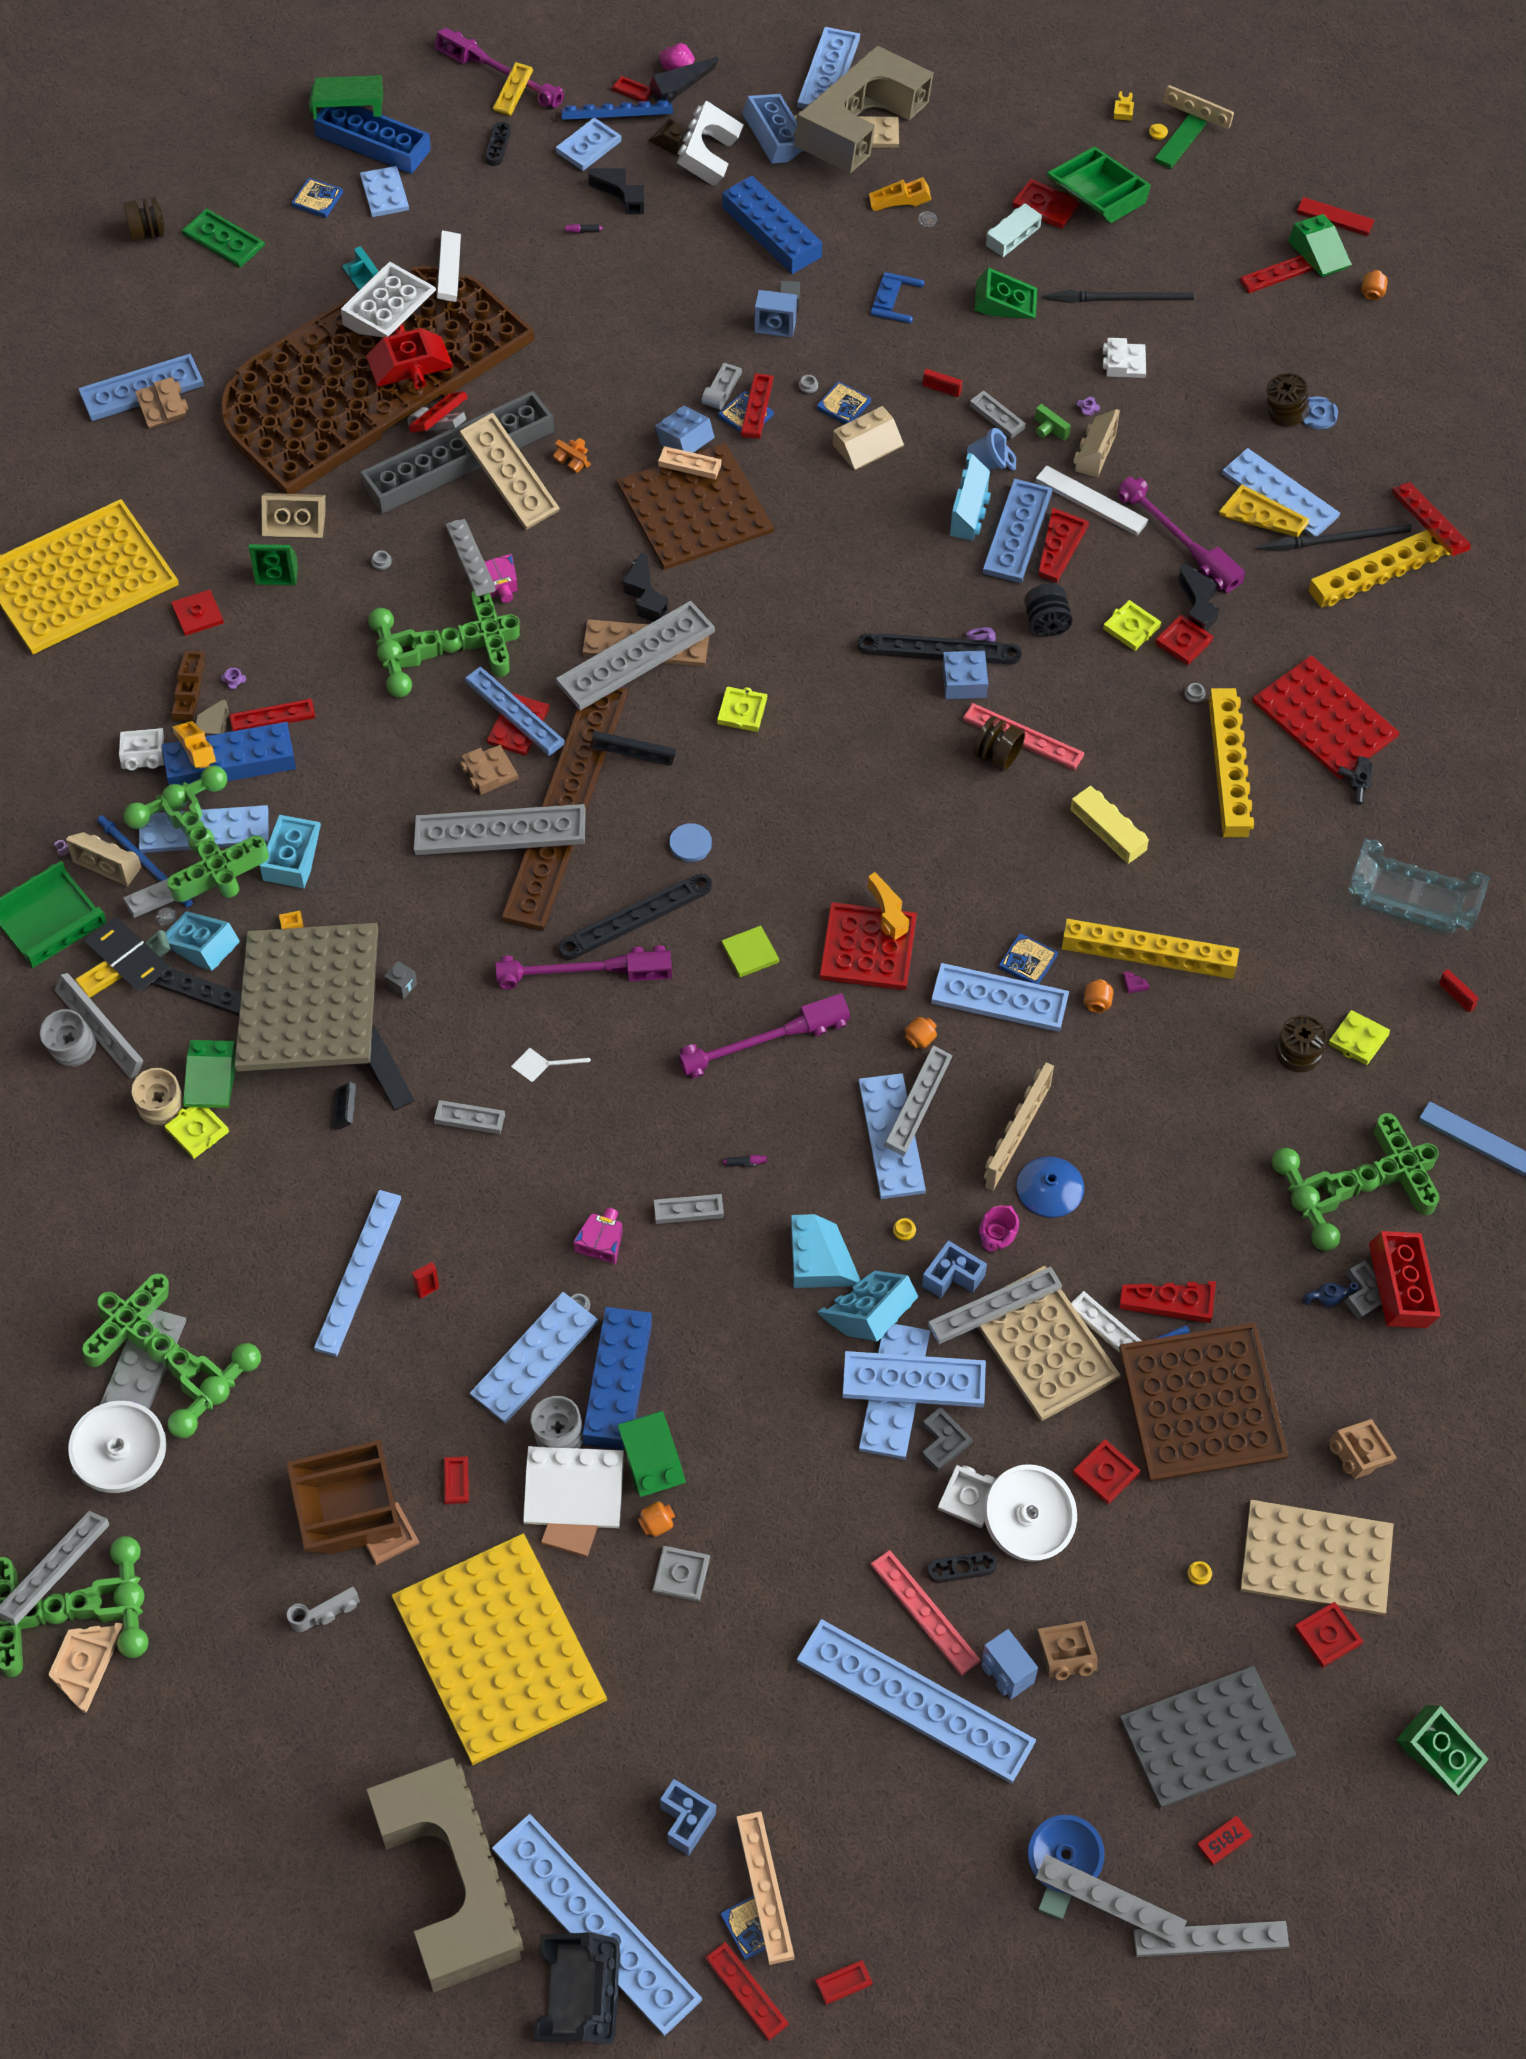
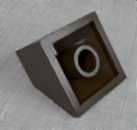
M669 118L648 141L679 157L678 151L685 143L683 138L690 129Z

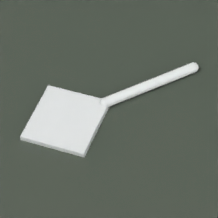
M529 1048L511 1067L533 1082L549 1065L590 1062L591 1059L547 1061Z

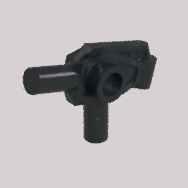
M1358 756L1355 772L1340 766L1337 774L1351 780V787L1355 790L1354 803L1361 805L1363 804L1364 791L1371 787L1373 763L1367 757Z

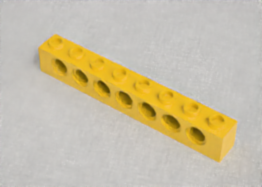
M1425 530L1311 579L1308 591L1321 608L1327 605L1333 606L1343 598L1349 599L1357 592L1368 591L1378 583L1384 584L1394 576L1400 577L1408 570H1417L1429 561L1432 563L1443 555L1451 554Z
M1211 688L1209 696L1223 837H1249L1250 830L1254 828V818L1250 817L1252 800H1248L1250 783L1246 782L1248 765H1244L1246 748H1242L1244 731L1240 729L1243 719L1242 713L1238 711L1241 706V699L1237 697L1236 688Z
M1067 919L1062 943L1063 950L1229 979L1234 978L1239 948Z

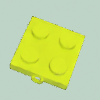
M1129 600L1119 610L1115 609L1112 617L1104 624L1103 629L1136 651L1160 628L1161 621Z
M727 687L717 724L758 732L767 702V694L753 692L747 687L743 690Z
M1351 1010L1329 1040V1045L1341 1051L1345 1057L1349 1059L1352 1057L1368 1065L1389 1036L1390 1030Z
M205 1107L181 1109L177 1114L178 1116L165 1125V1130L193 1159L229 1132L228 1127L209 1108Z

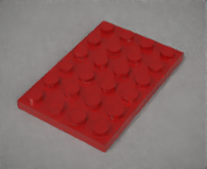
M1312 655L1254 696L1252 700L1253 703L1340 780L1344 778V776L1337 774L1340 766L1353 771L1356 769L1358 756L1372 757L1400 734L1397 729Z

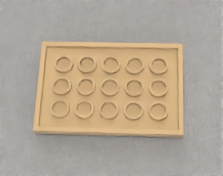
M1043 1266V1267L1037 1269L1036 1271H1034V1272H1032V1273H1030V1274H1028V1275H1026V1276L1020 1278V1279L1017 1280V1281H1020V1280H1022V1279H1024V1278H1026V1277H1029V1276H1031V1275H1033V1274H1035V1273H1037V1272H1040V1271L1046 1269V1267ZM1061 1289L978 1327L1040 1421L1051 1417L1120 1379V1373Z
M1251 1500L1240 1591L1324 1606L1336 1602L1341 1609L1385 1616L1393 1523Z

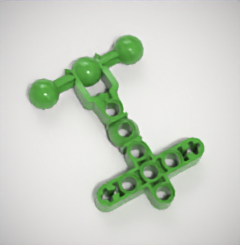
M472 591V608L476 621L466 623L463 626L458 625V629L447 627L440 633L438 630H435V632H415L409 629L391 635L390 629L393 627L394 617L390 610L385 608L372 610L368 617V624L373 631L379 634L380 639L376 641L378 645L377 656L381 663H383V668H388L390 674L386 681L387 691L396 698L407 696L412 689V681L407 674L401 671V668L419 666L423 660L436 657L438 654L443 655V651L447 653L457 652L461 647L463 651L465 648L476 649L484 647L491 672L497 677L506 676L510 668L505 642L513 641L519 637L520 625L518 617L512 614L497 617L490 593L476 597L474 591ZM412 646L413 650L403 653L402 647Z
M208 766L203 770L201 779L190 784L184 782L183 785H169L164 789L162 795H157L155 801L146 805L137 802L131 803L123 812L124 822L130 828L141 829L149 823L151 815L164 810L172 826L176 829L180 828L188 837L189 847L198 853L202 861L173 874L167 881L171 895L177 902L189 900L215 886L222 896L226 898L233 897L239 892L236 876L266 862L269 858L265 840L261 836H252L220 851L215 843L213 832L205 827L203 821H201L200 818L203 813L195 794L205 789L211 792L221 791L226 786L227 774L220 766ZM189 801L191 803L189 805L190 811H184L182 815L179 811H176L182 810Z
M1385 1113L1380 1115L1374 1128V1134L1387 1156L1379 1162L1375 1161L1372 1165L1361 1164L1356 1169L1337 1174H1330L1324 1171L1305 1179L1304 1182L1298 1171L1300 1166L1299 1155L1295 1150L1286 1147L1280 1148L1273 1154L1272 1166L1278 1174L1287 1177L1291 1185L1288 1191L1292 1192L1291 1200L1293 1207L1303 1213L1302 1218L1309 1219L1314 1228L1311 1235L1312 1243L1317 1249L1325 1252L1331 1251L1340 1243V1233L1335 1225L1325 1222L1322 1214L1335 1211L1340 1202L1351 1198L1353 1194L1359 1195L1360 1191L1372 1192L1377 1187H1382V1185H1389L1400 1181L1417 1212L1422 1215L1432 1214L1438 1204L1439 1194L1426 1171L1432 1169L1437 1160L1439 1152L1436 1146L1425 1143L1412 1147L1397 1118L1392 1114ZM1323 1187L1332 1197L1320 1202L1319 1192L1316 1188Z
M154 1274L126 1301L112 1292H105L99 1296L98 1313L106 1322L84 1343L83 1358L88 1366L98 1367L128 1339L137 1347L143 1348V1351L147 1352L153 1361L163 1363L164 1368L168 1367L171 1374L179 1380L181 1391L195 1400L188 1409H178L168 1419L167 1426L171 1434L179 1439H184L195 1433L198 1426L197 1418L206 1409L212 1411L213 1405H220L226 1401L229 1396L230 1387H235L234 1380L242 1372H251L258 1367L261 1362V1354L255 1345L241 1343L232 1352V1363L221 1373V1369L207 1357L200 1356L197 1358L187 1350L180 1348L171 1336L165 1333L160 1334V1330L158 1328L154 1329L153 1324L147 1318L168 1297L169 1282L166 1276ZM146 1302L147 1305L138 1306L137 1303ZM106 1304L114 1305V1307L109 1309L104 1308L103 1306ZM123 1318L131 1319V1321L127 1323H124L121 1320ZM141 1332L149 1333V1335L145 1337L139 1336L138 1334ZM107 1334L115 1335L112 1339L105 1338ZM158 1346L167 1347V1349L163 1351H159L156 1348ZM176 1360L184 1361L181 1365H176L173 1362ZM204 1371L209 1377L202 1382L199 1390L188 1379L194 1377L196 1373Z
M129 1536L117 1538L112 1543L110 1556L112 1561L119 1565L120 1578L96 1580L93 1582L92 1587L74 1591L70 1595L69 1593H65V1596L53 1593L44 1600L41 1598L31 1609L36 1610V1613L30 1617L25 1615L16 1626L0 1619L1 1672L7 1677H15L23 1669L21 1629L33 1628L41 1623L47 1625L46 1622L58 1625L65 1622L68 1618L71 1621L74 1618H98L102 1623L123 1619L124 1630L119 1635L117 1641L119 1652L127 1658L142 1656L148 1647V1637L143 1630L139 1629L138 1615L143 1613L140 1606L143 1604L145 1595L143 1588L137 1584L140 1581V1577L134 1574V1564L139 1559L141 1552L139 1543ZM0 1557L1 1605L7 1598H1L2 1593L11 1591V1594L18 1587L17 1571L10 1559L6 1557ZM3 1569H5V1570H4V1575H5L6 1580H4L3 1577H2V1575H1V1574L3 1573ZM114 1592L113 1600L117 1607L101 1609L103 1603L101 1595ZM79 1602H85V1605L83 1607L75 1608L76 1604H78ZM54 1606H61L57 1612H51ZM7 1637H13L10 1643L3 1644ZM7 1654H10L13 1660L10 1662V1666H7L9 1665V1657Z

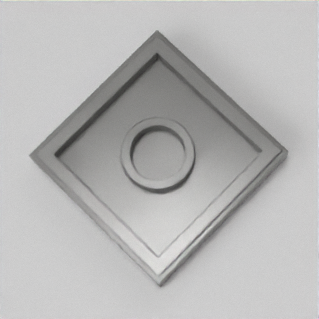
M663 1546L652 1590L653 1593L700 1602L710 1555Z

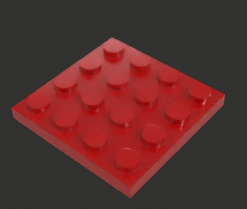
M831 902L820 980L907 990L917 913L901 911L909 919L908 932L894 940L890 935H886L881 928V908Z

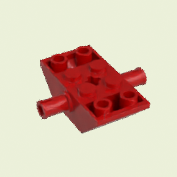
M403 324L399 326L400 330L397 328L393 332L394 335L384 337L366 356L377 387L412 378L416 389H420L418 383H420L421 388H424L426 381L423 375L453 367L441 336L422 328L405 332Z

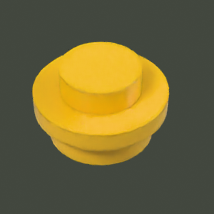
M1154 124L1149 129L1150 136L1155 140L1164 139L1168 133V129L1162 124Z
M902 1218L894 1224L893 1233L899 1240L907 1241L914 1237L916 1227L911 1220Z
M1197 1561L1189 1566L1187 1575L1192 1583L1205 1585L1210 1581L1212 1571L1208 1564Z

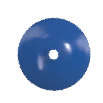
M1040 1157L1034 1159L1022 1168L1017 1178L1016 1187L1019 1199L1028 1210L1042 1217L1056 1218L1071 1213L1078 1207L1084 1195V1182L1081 1174L1071 1163L1061 1158ZM1049 1178H1052V1179H1054L1055 1181H1054V1182H1050L1048 1179H1049Z
M1058 1815L1047 1819L1038 1826L1029 1843V1863L1035 1876H1037L1046 1854L1095 1878L1099 1876L1104 1863L1102 1839L1096 1829L1080 1817ZM1063 1850L1071 1852L1069 1859L1062 1858L1061 1853ZM1040 1881L1043 1885H1045L1051 1890L1066 1893L1043 1881Z

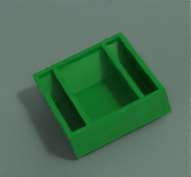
M1095 146L1047 172V177L1054 185L1109 223L1144 205L1151 184Z

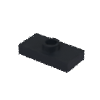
M348 1082L335 1090L332 1128L340 1130L353 1123L356 1084L353 1082Z

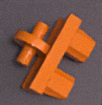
M559 439L555 443L557 450L553 455L556 461L563 464L568 457L572 458L567 466L576 473L584 466L588 468L591 465L587 461V456L584 455L588 449L584 447L585 441L583 439L570 440L569 445Z

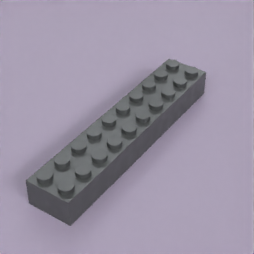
M531 391L456 428L450 429L361 471L363 489L383 514L481 467L459 435L460 430L494 413L517 448L520 449L554 432L553 415L535 392Z

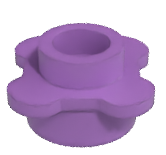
M1093 397L1077 402V406L1080 407V411L1084 415H1092L1100 410V406L1095 403V398Z
M229 668L222 675L221 680L226 682L230 689H236L240 683L246 682V676L241 675V671L237 668Z

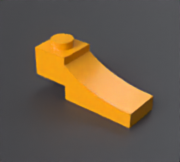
M924 177L907 184L904 180H900L869 193L873 211L898 205H913L916 207L931 200L929 186Z
M193 721L172 727L174 735L182 744L190 763L195 768H206L210 763L216 762L212 746L206 741L204 732Z
M874 872L868 876L867 888L881 908V928L883 932L896 940L908 932L909 919L901 912L902 900Z

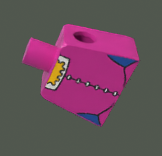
M512 554L484 561L496 590L490 593L491 598L500 596L502 602H510L513 599L512 592L518 591Z
M606 1208L603 1216L591 1214L574 1240V1251L616 1264L622 1237V1223L616 1221L618 1212L613 1208Z

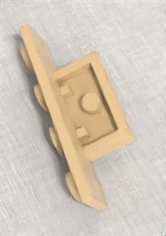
M1168 85L1166 87L1163 98L1164 103L1225 129L1230 128L1234 112Z

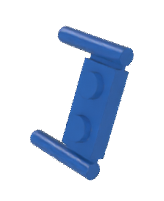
M884 272L871 315L909 324L912 323V316L895 313L892 310L901 283L922 288L925 284L924 280Z

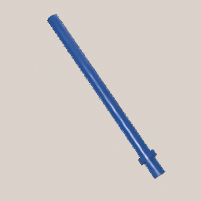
M103 815L98 817L97 822L103 827L104 832L110 833L127 851L134 852L139 857L140 863L159 882L168 879L116 828L114 822H109ZM190 899L181 902L186 908L193 904Z

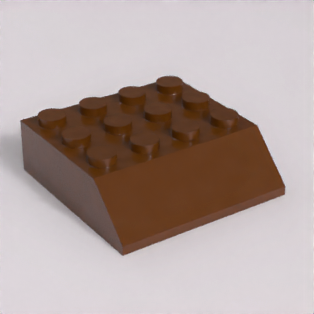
M380 1440L286 1462L305 1551L334 1554L363 1547L370 1543L375 1544L386 1539L402 1537Z

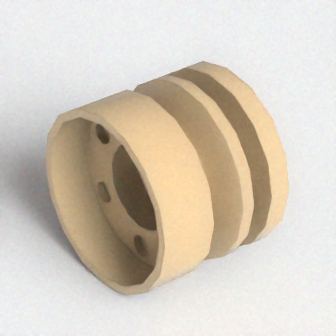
M162 1068L148 1069L138 1075L132 1084V1096L140 1117L149 1124L166 1125L178 1116L177 1114L181 1109H184V1098L177 1079L168 1070Z

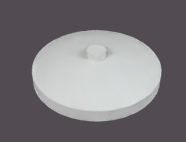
M112 1401L93 1408L78 1421L69 1440V1458L77 1476L91 1488L107 1493L130 1491L146 1483L160 1468L166 1452L165 1433L158 1418L148 1408L131 1401Z
M1020 1465L1005 1471L991 1484L985 1497L984 1519L990 1536L1000 1549L1016 1559L1034 1562L1048 1559L1061 1552L1068 1545L1075 1532L1077 1509L1070 1489L1058 1475L1041 1466Z

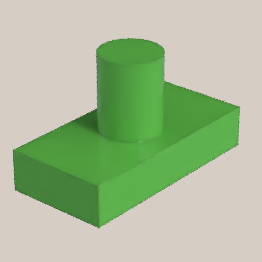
M1040 404L1036 408L1035 420L1041 424L1036 429L1037 435L1040 438H1044L1052 432L1065 441L1069 437L1071 425L1043 404Z

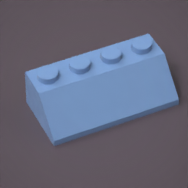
M781 94L748 96L742 114L771 163L789 162L804 151L794 146V133L797 122Z

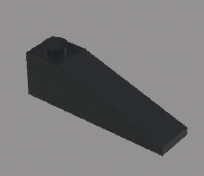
M718 57L653 75L649 87L656 101L667 100L668 103L672 102L676 97L714 70L719 60Z
M372 1023L370 1063L366 1064L396 1111L414 1102L415 1099L383 1039Z

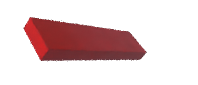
M1303 197L1296 213L1308 218L1324 214L1334 226L1367 237L1374 224V219Z
M1300 255L1242 276L1239 281L1248 293H1252L1312 271L1314 268Z
M754 373L741 437L761 439L774 380L773 375Z
M466 392L449 393L409 425L410 432L427 431L468 398Z
M312 699L229 714L232 731L283 722L288 724L316 718Z
M726 1942L705 1957V1960L768 2041L789 2025Z

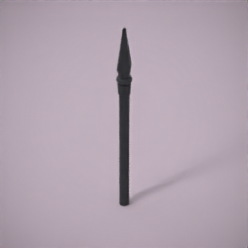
M1069 289L1045 294L1042 297L1068 303L1084 302V300H1194V292H1079Z
M1411 524L1313 537L1291 538L1286 536L1257 546V549L1289 551L1293 548L1306 547L1313 544L1411 532L1412 527Z

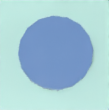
M1309 397L1310 411L1303 423L1312 429L1319 430L1333 426L1338 417L1337 406L1329 402V399L1325 397Z
M698 824L681 825L670 836L672 854L685 862H697L704 859L712 848V837L709 831Z

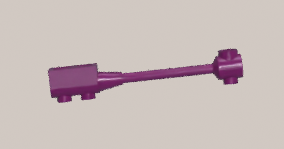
M448 28L437 32L436 50L462 64L470 60L487 64L509 76L511 69L491 59L478 47L474 39L468 40L463 37L461 32H454ZM530 79L528 80L526 86L538 92L537 99L541 106L547 107L550 105L553 108H557L562 103L564 92L561 87H554L549 83L540 86Z
M1128 477L1121 483L1118 488L1120 501L1123 503L1129 501L1132 505L1140 503L1189 549L1199 564V573L1205 577L1210 576L1213 582L1217 583L1216 590L1224 589L1229 593L1243 583L1245 571L1222 549L1216 547L1209 551L1194 543L1145 498L1148 485L1143 478L1138 477L1134 479L1133 477Z
M662 945L653 947V951L644 952L642 947H634L631 949V953L605 961L522 967L518 960L513 961L512 956H503L500 958V962H496L497 984L502 989L509 990L517 986V982H520L523 975L595 970L628 973L629 981L672 979L670 950H666Z
M840 993L802 1006L799 1010L800 1017L784 1024L783 1027L706 1053L701 1048H697L696 1044L681 1048L678 1059L684 1075H691L692 1079L704 1075L703 1070L707 1069L708 1061L784 1035L814 1033L816 1037L827 1033V1027L834 1025L835 1030L847 1026L846 1021L850 1020V1013L843 994Z

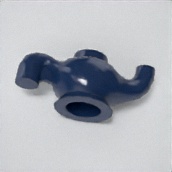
M1352 1282L1350 1286L1342 1287L1335 1283H1326L1321 1285L1317 1291L1307 1292L1303 1296L1302 1302L1308 1305L1313 1299H1317L1323 1306L1331 1308L1339 1304L1346 1296L1354 1293L1358 1288V1284Z

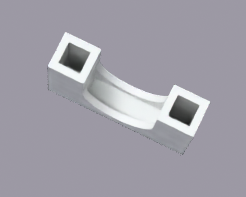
M705 101L702 106L698 105L693 113L695 118L691 120L688 126L690 131L683 138L685 143L678 151L680 156L677 163L709 184L716 186L724 177L728 163L712 154L705 147L701 134L710 135L726 146L731 147L739 138L743 124L708 101Z

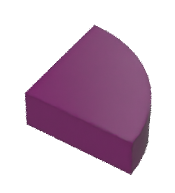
M1123 972L1122 976L1128 993L1149 990V984L1145 979L1134 975L1132 972Z

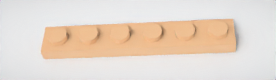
M762 1812L737 1816L769 1965L794 1960V1952Z

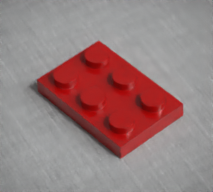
M1030 179L1014 199L1012 207L1016 209L1020 208L1023 204H1027L1042 215V221L1062 229L1077 210L1080 202L1067 194Z
M511 693L544 721L550 709L549 704ZM501 713L487 739V744L501 745L502 749L524 756L527 755L533 743Z

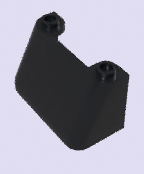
M591 1932L540 1934L539 1954L543 1961L551 1963L548 2016H540L534 2025V2042L611 2044L615 2038L620 1961V1946L617 1939Z

